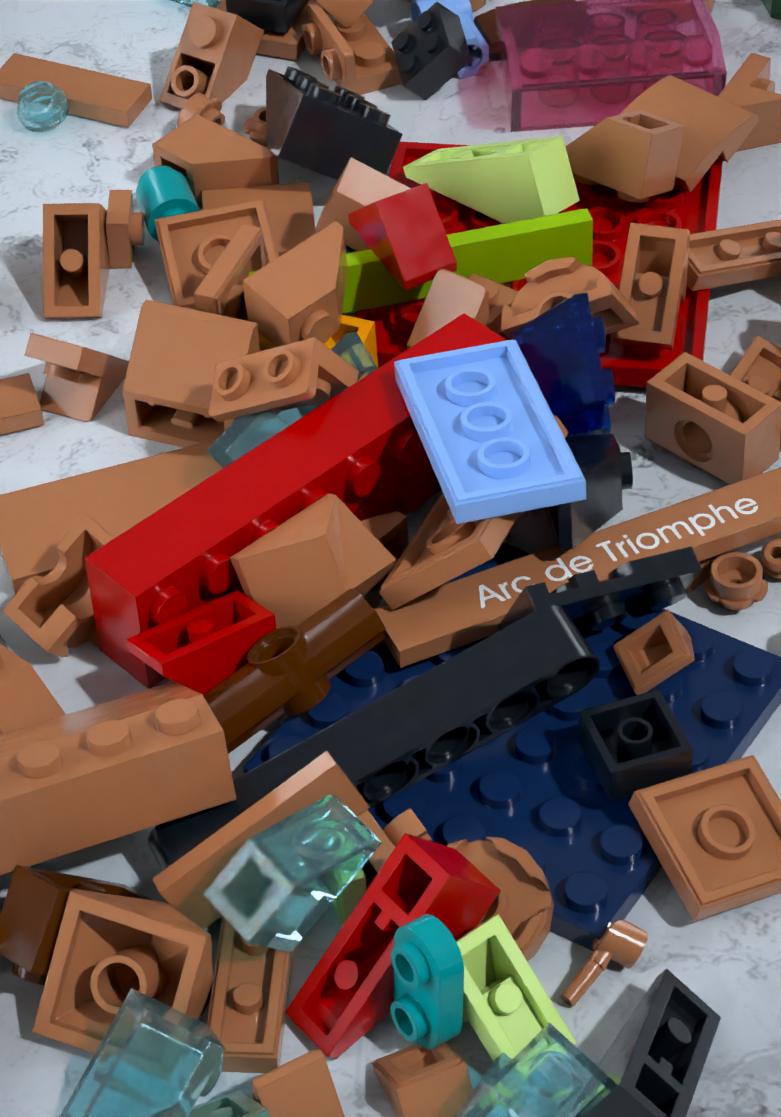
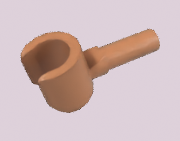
M617 920L614 923H609L600 940L596 938L593 941L592 950L594 951L587 958L586 964L560 994L561 999L569 1006L574 1007L598 976L605 971L610 959L628 969L631 968L640 957L648 940L647 932L626 920Z

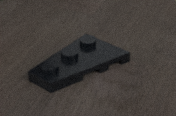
M691 546L629 561L608 574L609 580L599 582L595 570L573 575L568 579V583L559 586L550 593L545 582L526 586L500 622L498 628L500 631L536 610L556 605L563 607L576 627L588 623L592 631L601 630L624 620L628 616L626 611L628 609L648 603L650 609L655 611L681 601L687 596L685 589L702 569Z

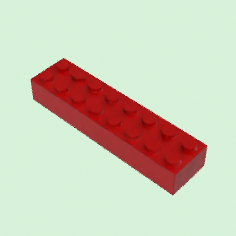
M463 313L86 556L85 564L99 650L146 688L151 689L166 677L130 653L127 648L126 639L236 590L245 594L230 557L328 493L337 495L360 521L396 511L405 515L418 509L424 501L442 489L395 381L394 362L506 341V339Z

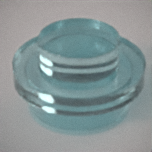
M38 81L31 83L21 91L18 97V118L22 125L32 132H46L56 128L65 120L69 112V101L64 91L50 82Z

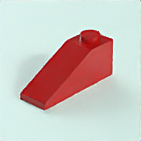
M405 833L285 1013L327 1057L337 1059L391 1012L390 1006L394 1001V968L391 961V951L394 948L396 930L425 914H430L438 918L449 929L454 939L458 940L477 927L501 890L457 849Z

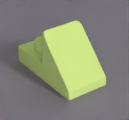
M499 914L492 916L456 940L464 963L463 1022H470L507 1085L522 1082L576 1044L575 1039Z

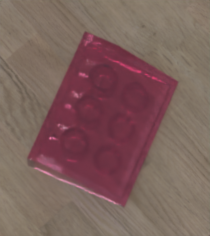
M579 0L495 7L511 132L595 126L608 117L619 115L646 89L669 75L715 96H718L725 87L727 73L720 36L704 0Z

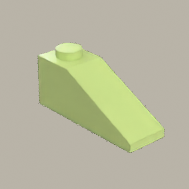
M563 136L442 148L403 167L406 178L421 185L427 183L430 189L501 223H511L558 214L560 211L580 201Z

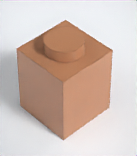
M351 157L326 201L315 230L320 231L334 221H337L344 228L346 246L356 251L368 250L370 247L349 223V214L371 203L411 188Z

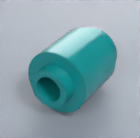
M156 166L147 170L140 177L135 197L140 211L144 214V221L149 234L156 241H158L154 219L200 211L187 179L173 168Z

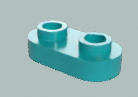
M425 914L399 927L395 932L394 948L391 951V961L394 968V1001L391 1003L390 1011L397 1030L407 1041H416L424 1046V1048L431 1050L461 1033L463 1023L464 963L458 944L449 929L435 916Z

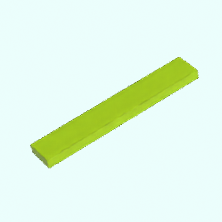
M587 208L447 234L457 261V271L453 273L465 278H469L475 273L499 284L525 279L523 276L529 270L548 260L566 257L576 258L581 264L592 266L593 219ZM371 249L347 253L348 269L342 314L426 298L433 280L404 290ZM256 271L248 272L249 276L255 273Z

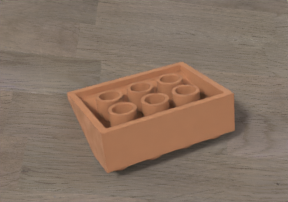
M170 682L0 735V876L14 872L17 865L29 867L237 800L224 730L204 696L175 682Z

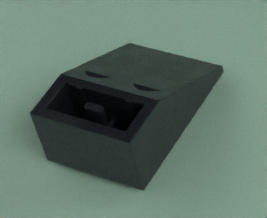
M289 66L284 75L271 69L267 72V148L279 158L336 180L339 179L351 157L386 175L403 134L388 124L391 117L390 114L377 109L378 106L364 100L365 97L337 85L334 91H331L329 86L318 82L316 77Z

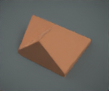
M329 493L230 557L245 595L275 614L277 629L287 626L298 627L350 588L361 593L373 609L377 608L382 600V596L379 593L382 589L381 585L396 562L395 557L337 495Z
M82 890L70 891L32 1032L169 1079L173 1076L211 1000L213 986L211 934L166 902Z

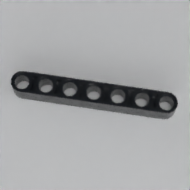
M556 605L543 607L235 778L233 783L237 800L156 825L148 837V845L162 871L326 751L330 753L370 807L368 808L369 810L575 694L594 679L600 669V660L563 607Z

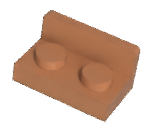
M317 2L307 4L308 23L302 27L304 43L308 52L311 55L316 54L320 59L325 76L329 81H335L338 86L359 95L403 84L393 50L366 14H362L350 28H344L337 21L332 22Z
M315 337L218 362L215 365L208 414L216 421L221 422L250 414L257 417H274L281 411L305 405H322L358 381L359 371Z

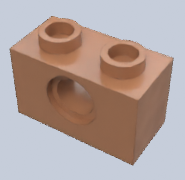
M684 352L646 383L645 438L728 484H733L762 474L779 459L781 402Z

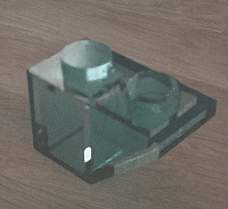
M328 794L250 837L203 894L248 943L292 952L382 842L336 795Z

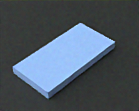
M506 340L394 362L395 381L456 524L586 500V480L516 340Z

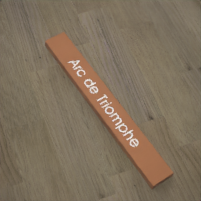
M781 467L592 533L573 549L559 550L558 545L438 586L394 610L388 604L375 608L374 610H376L386 628L383 641L400 668L497 633L499 631L498 625L526 586L545 582L550 593L559 586L568 583V579L575 574L595 570L599 582L609 580L608 574L629 561L692 546L699 562L781 533Z

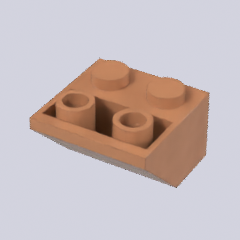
M145 300L140 309L123 386L129 436L182 448L220 439L228 458L236 460L240 458L264 417L250 414L218 422L209 416L208 412L216 363L260 352L258 323Z

